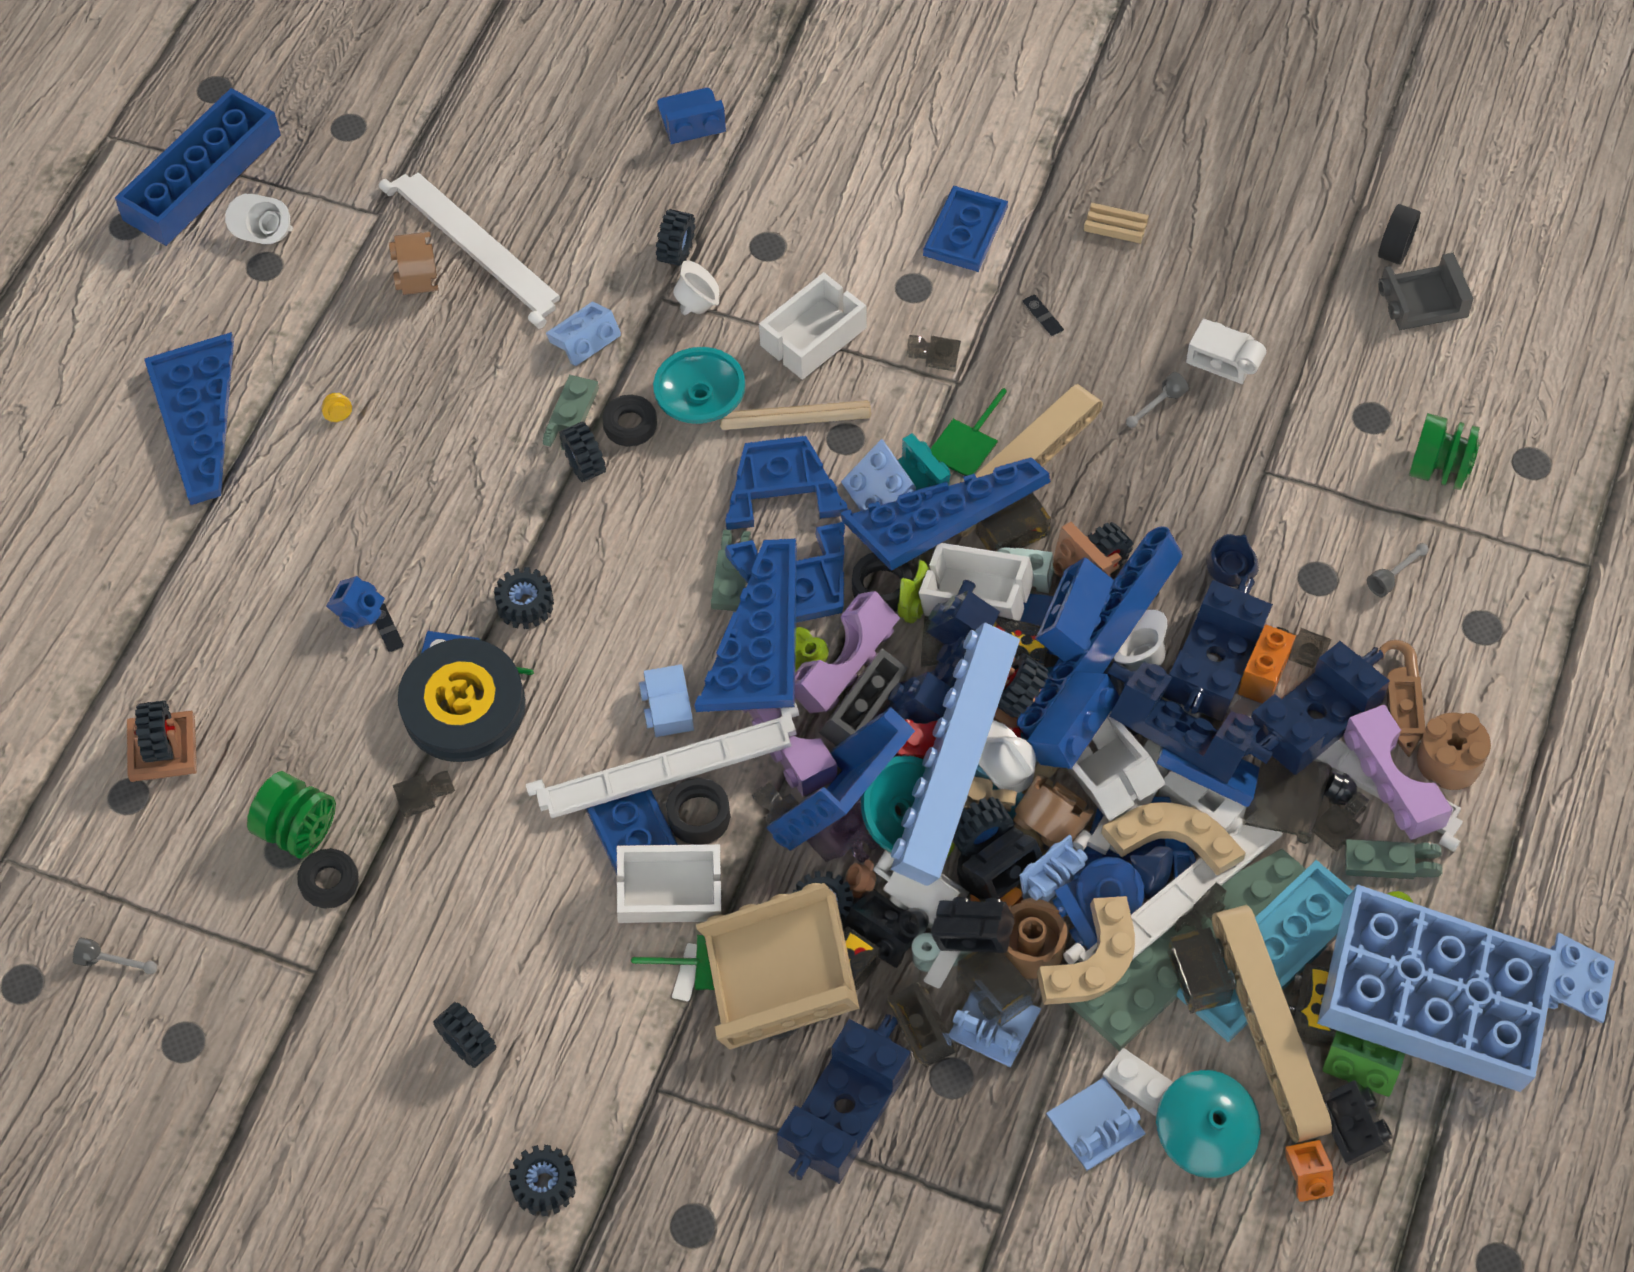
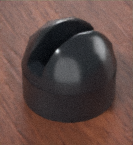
M920 908L908 909L899 916L900 929L907 937L921 935L928 928L929 916Z

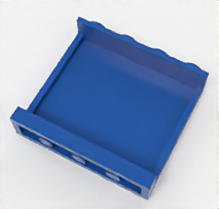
M890 707L831 750L830 754L841 769V772L827 788L823 787L770 823L766 829L772 833L774 840L779 845L786 847L789 851L819 833L848 813L915 730Z

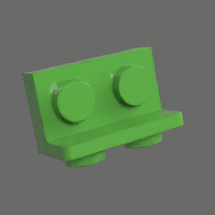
M1336 1030L1323 1066V1072L1347 1082L1355 1080L1364 1088L1369 1087L1373 1092L1389 1097L1399 1076L1405 1053Z

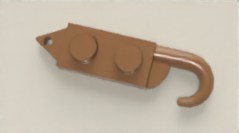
M1390 640L1384 643L1379 650L1383 652L1384 657L1388 650H1399L1404 655L1405 667L1393 669L1387 675V679L1390 680L1386 691L1388 711L1401 729L1397 743L1405 754L1410 757L1419 741L1422 740L1425 731L1421 677L1419 676L1415 649L1402 640Z

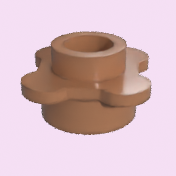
M865 860L863 865L854 863L847 871L846 882L850 885V890H853L852 893L855 898H861L864 892L872 891L875 886L876 874L873 871L874 862L872 860Z

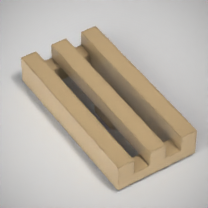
M1091 203L1090 211L1084 224V231L1141 244L1149 215Z

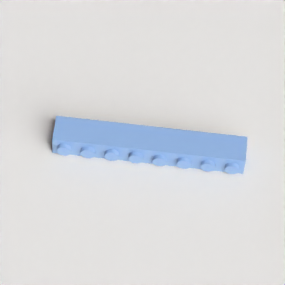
M983 623L975 631L971 630L964 641L963 648L966 649L964 659H960L955 667L953 677L957 679L954 688H950L943 702V706L946 707L943 718L941 717L933 730V736L936 737L933 748L930 747L925 754L922 763L926 767L923 777L917 780L912 791V796L915 797L913 806L908 808L901 825L905 827L902 838L897 839L891 852V857L894 858L891 867L892 871L926 886L932 884L941 876L1020 642L1019 638L988 623Z

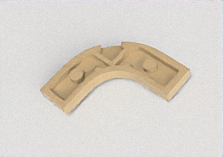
M1160 802L1136 807L1103 825L1101 830L1103 837L1121 857L1148 842L1160 838L1175 839L1186 843L1198 853L1217 876L1242 862L1246 854L1228 832L1208 814L1177 803Z
M1127 896L1093 898L1090 907L1097 934V950L1088 960L1076 964L1039 967L1037 977L1043 1005L1083 1002L1098 998L1114 988L1130 966L1135 950V932Z

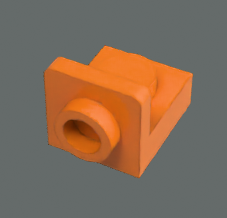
M1316 1140L1285 1146V1157L1296 1180L1298 1200L1304 1202L1332 1196L1334 1194L1333 1168L1321 1141Z

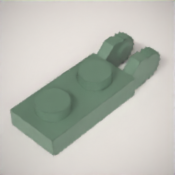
M569 374L549 424L546 427L543 445L551 447L558 431L582 421L585 422L599 390L598 381Z
M723 529L721 550L718 551L711 599V609L736 611L743 588L747 587V582L725 554L726 545L732 544L731 530ZM743 531L740 543L751 540L750 531Z
M1346 839L1345 875L1399 879L1439 877L1443 874L1441 864L1425 861L1415 864V858H1438L1442 855L1441 846L1424 842L1415 845L1408 842Z

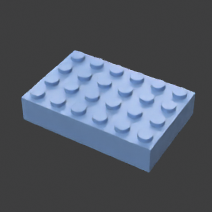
M1357 884L1344 902L1317 1024L1521 1092L1536 1076L1558 952Z

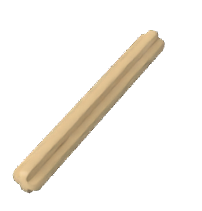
M868 400L732 411L720 419V427L722 430L868 419L871 417V404Z

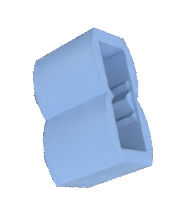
M682 664L645 670V681L639 682L642 701L648 700L650 708L644 709L647 729L654 728L655 737L694 731Z

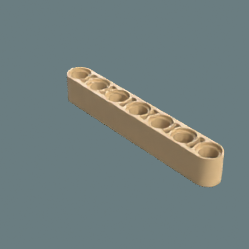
M1079 384L1074 385L975 474L976 477L992 474L995 467L1030 457L1043 467L1098 416L1103 402ZM984 520L976 523L975 525L967 528L966 530L958 534L961 537L968 536Z
M1243 905L1214 913L1212 915V926L1290 1138L1293 1142L1299 1143L1330 1134L1332 1125L1328 1110L1252 909L1248 905Z

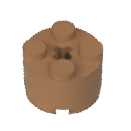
M430 231L394 236L395 242H389L391 261L397 260L399 269L398 272L393 273L396 290H402L403 295L439 291L438 284L432 285L431 280L437 278L433 246L432 244H426L425 238L431 237Z
M1451 712L1432 718L1425 728L1418 749L1417 764L1419 770L1427 780L1430 781L1432 779L1439 783L1441 788L1447 790L1467 788L1476 781L1484 769L1491 749L1490 736L1486 728L1480 723L1479 718L1472 713Z
M1037 775L1015 808L1016 816L1013 819L1014 822L1026 830L1030 831L1032 828L1041 834V841L1048 847L1055 843H1060L1068 835L1072 836L1073 842L1094 814L1093 809L1085 810L1084 808L1088 803L1064 785L1056 782L1054 787L1045 783L1048 777Z
M1033 898L1021 900V903L1012 907L1011 905L1009 906L1015 922L1012 934L1010 935L1007 953H997L1000 965L1012 974L1026 979H1038L1037 971L1040 966L1061 964L1066 947L1067 925L1054 905L1041 899L1036 901Z

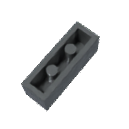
M881 649L868 663L819 733L837 746L872 720L908 667L884 649Z

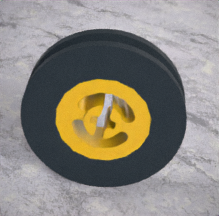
M459 638L431 646L411 662L399 684L398 708L408 735L422 751L445 761L468 762L493 754L512 739L519 729L525 713V692L514 662L500 648L482 640ZM473 686L481 689L484 693L481 700H477ZM445 699L451 714L440 708L441 702Z

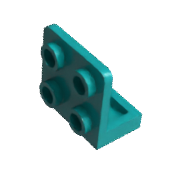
M913 433L902 439V457L898 459V462L913 482L916 490L947 482L948 486H950L951 473L945 463L938 462L932 455L927 443L924 441L920 442Z

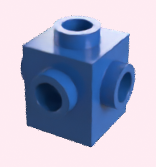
M354 576L339 582L326 607L339 616V620L344 625L356 629L372 625L376 622L381 614L380 607L385 598L377 592L374 585L361 580L358 576Z

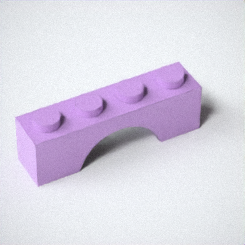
M876 591L858 594L840 616L845 629V645L839 658L832 664L821 660L804 662L795 672V698L809 713L828 712L833 709L839 702L838 696L841 692L852 685L857 679L858 675L856 673L860 668L874 658L876 655L875 649L878 645L893 634V627L900 617Z
M1384 704L1350 717L1344 733V740L1347 747L1351 751L1354 750L1361 761V767L1365 775L1371 777L1377 786L1380 799L1391 808L1398 827L1401 830H1405L1410 840L1446 827L1453 809L1436 783H1424L1410 779L1402 774L1394 765L1390 752L1396 746L1401 729Z
M780 708L742 710L744 713H750L753 718V726L780 718L781 716ZM790 736L789 739L792 747L770 753L772 759L776 763L780 761L785 768L783 773L791 788L797 787L802 797L831 783L837 776V763L821 738L802 739Z

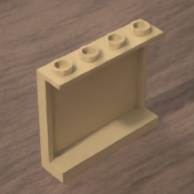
M825 883L808 884L801 891L791 894H778L773 896L770 901L758 905H744L736 912L727 915H714L709 917L706 922L696 925L697 930L705 936L721 1024L715 1026L717 1040L729 1050L860 1009L836 895Z

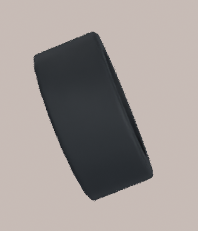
M1401 204L1395 207L1380 244L1379 258L1399 265L1402 264L1419 223L1421 214L1419 210Z
M869 553L859 559L853 568L852 592L854 598L858 594L871 592L864 587L863 582L864 578L872 572L889 571L897 575L900 580L902 578L912 580L910 566L906 562L891 571L874 553ZM900 588L892 593L879 594L894 612L898 610Z
M703 778L688 779L678 784L672 790L666 803L669 828L675 837L685 843L693 845L709 844L720 838L728 829L731 818L728 795L720 785L712 780ZM691 798H708L717 804L718 814L713 821L706 825H688L679 817L681 805Z

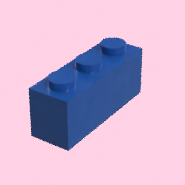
M1086 557L1065 569L1036 636V640L1064 662L1076 655L1082 656L1091 645L1090 637L1101 621L1099 615L1110 599L1109 591L1114 580Z
M1076 671L1027 740L1033 747L1036 759L1040 765L1073 768L1120 697L1107 674Z

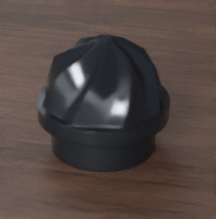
M1335 771L1326 782L1322 794L1328 797L1329 802L1332 804L1346 805L1356 799L1357 785L1347 773L1341 775Z

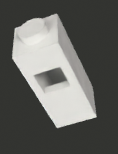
M1173 771L1164 778L1166 784L1160 788L1158 797H1170L1172 803L1186 805L1208 814L1228 834H1235L1246 822L1243 820L1245 806Z

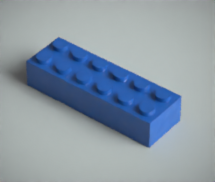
M230 88L115 197L122 220L167 246L281 136L275 112Z

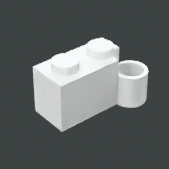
M1203 318L1189 344L1186 363L1243 384L1248 374H1255L1267 352L1264 345L1255 341L1251 335L1238 332L1218 322H1212Z

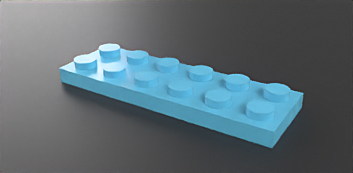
M1317 860L1255 917L1282 991L1336 940L1344 902L1353 891ZM1220 950L1205 964L1211 982L1215 986L1223 988L1216 995V1005L1193 1010L1192 1006L1197 996L1194 983H1192L1190 990L1192 996L1186 995L1189 994L1188 990L1190 988V983L1186 982L1183 985L1185 993L1180 988L1177 991V997L1229 1043L1248 1023ZM1203 982L1199 983L1204 984L1206 986V989L1204 990L1206 991L1208 988L1207 984Z

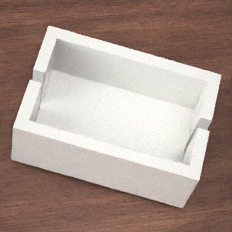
M823 272L759 323L760 346L778 361L783 358V365L803 380L867 328V306L849 291L843 293V287Z
M946 543L937 545L929 564L931 571L927 570L919 591L924 615L929 616L938 603L943 604L952 596L957 595L963 580H970L976 585L972 593L1000 611L996 619L998 624L1007 630L1015 631L1010 625L1004 623L1008 621L1007 623L1011 624L1014 628H1018L1019 624L1015 621L1020 622L1024 611L1023 602H1027L1034 583L1030 557Z
M1109 714L1092 738L1098 751L1093 754L1088 745L1073 768H1067V770L1104 816L1111 821L1135 805L1134 799L1139 798L1141 801L1145 797L1152 795L1166 783L1148 752L1123 724L1109 717Z
M720 844L617 846L618 923L706 922L709 917L721 914Z

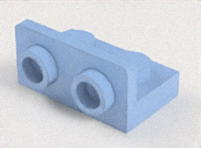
M592 301L546 332L549 342L565 350L570 363L577 366L620 337L621 332L612 311Z

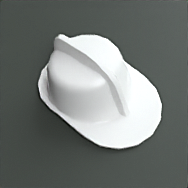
M242 194L233 199L226 210L225 222L228 230L242 240L260 244H273L282 240L288 232L293 230V227L290 225V214L287 206L275 198L257 194Z
M683 261L680 269V278L673 290L675 298L681 303V313L687 315L693 312L701 315L713 305L718 306L719 286L712 275L693 261Z
M1146 610L1114 656V660L1117 663L1124 664L1130 671L1138 670L1144 661L1149 664L1161 665L1165 660L1166 654L1164 637L1167 630V618L1164 613L1158 610Z
M993 720L978 765L999 789H1009L1020 793L1026 790L1033 781L1036 764L1035 752L1026 740L1017 737L1005 724Z

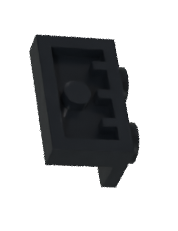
M875 889L868 892L850 908L843 927V932L846 935L851 931L875 948L871 952L894 968L901 965L906 951L912 947L913 940L916 938L907 937L900 929L899 916L905 910L892 903Z
M1353 1080L1322 1096L1331 1119V1133L1347 1165L1350 1166L1381 1150L1386 1154L1393 1151L1389 1142L1393 1135L1384 1119L1379 1120L1374 1110L1378 1106V1102L1369 1087L1364 1088Z

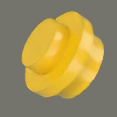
M331 393L324 398L321 411L326 420L340 422L349 417L352 412V404L349 398L343 394Z

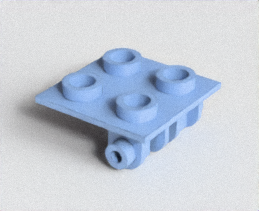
M883 439L841 481L860 511L867 510V504L879 501L880 505L897 501L899 495L916 491L913 482Z
M1068 835L1060 843L1052 845L1045 855L1035 863L1026 866L1019 875L1023 900L1033 898L1036 901L1038 899L1050 901L1056 896L1054 890L1071 882L1076 872L1085 866V861L1088 859L1087 855L1081 849L1077 851L1073 849L1071 835Z
M1558 932L1555 945L1550 948L1557 951L1558 955L1548 1008L1556 1009L1558 1004L1563 1003L1600 1023H1604L1615 961Z
M978 979L963 1009L956 1012L953 1018L954 1025L947 1038L1011 1068L1041 1008L1028 1003V1005L1012 1017L1002 1021V1018L1024 1002V1000Z
M1105 1077L1046 1113L1086 1171L1146 1135L1138 1123L1141 1118L1135 1108L1128 1110Z

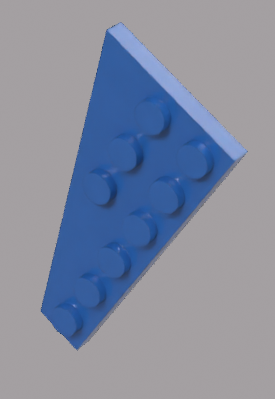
M232 332L144 358L190 505L221 496L234 347Z
M1030 457L995 467L992 474L978 478L975 474L963 477L964 482L948 486L947 482L899 495L897 501L880 505L879 501L867 504V510L852 514L850 509L840 512L842 522L892 571L1051 482L1048 471Z
M796 538L763 541L751 569L752 575L740 595L739 606L736 612H733L716 652L717 658L705 678L704 689L694 704L696 712L795 707Z

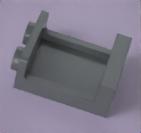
M1454 252L1442 254L1440 264L1436 267L1394 274L1392 267L1386 266L1384 267L1382 278L1378 281L1380 294L1385 296L1388 302L1389 316L1392 320L1395 319L1399 331L1469 317L1474 298Z

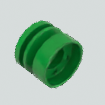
M1427 413L1409 476L1429 481L1435 469L1442 470L1441 485L1446 486L1449 474L1453 473L1457 474L1453 488L1461 490L1464 482L1471 475L1480 446V427L1472 425L1468 438L1461 437L1464 427L1463 422H1459L1453 434L1447 433V418Z
M279 771L268 778L258 790L247 816V828L249 833L266 842L277 843L279 849L289 852V854L296 858L303 859L313 853L327 835L335 815L336 802L333 796L322 791L320 792L319 789L313 786L306 787L304 781L284 771Z

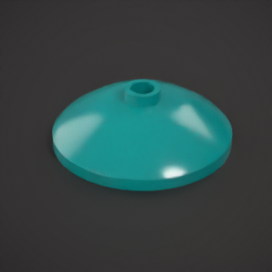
M711 347L688 348L671 355L660 365L654 377V395L660 408L670 417L685 423H709L727 416L739 405L745 393V375L736 359L722 350Z
M893 757L861 796V811L867 830L872 838L890 853L897 839L902 838L905 829L901 825L903 817L908 808L913 806L915 797L912 796L913 788L917 780L923 777L926 768L922 765L923 759L918 757ZM895 805L899 806L901 810L900 816L895 812Z
M1211 1070L1187 1073L1175 1080L1165 1090L1157 1108L1156 1126L1160 1142L1172 1161L1190 1174L1203 1178H1221L1231 1175L1243 1168L1257 1150L1261 1135V1122L1256 1104L1248 1091L1239 1082L1226 1074ZM1214 1113L1221 1117V1125L1213 1121Z

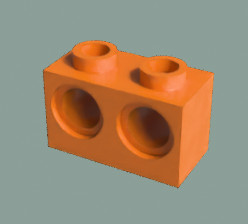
M1265 624L1244 670L1238 695L1263 704L1274 694L1289 660L1296 635Z

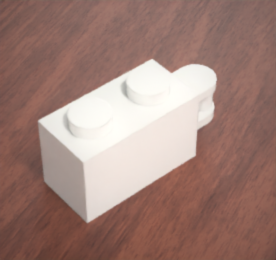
M887 850L884 851L873 869L878 875L888 881L883 890L891 895L890 901L904 910H908V908L924 910L929 916L928 927L931 929L936 918L939 901H953L955 897L966 898L969 894L967 890L942 873L938 880L928 886L897 872L891 873L889 869L893 864L894 858L891 857V853Z

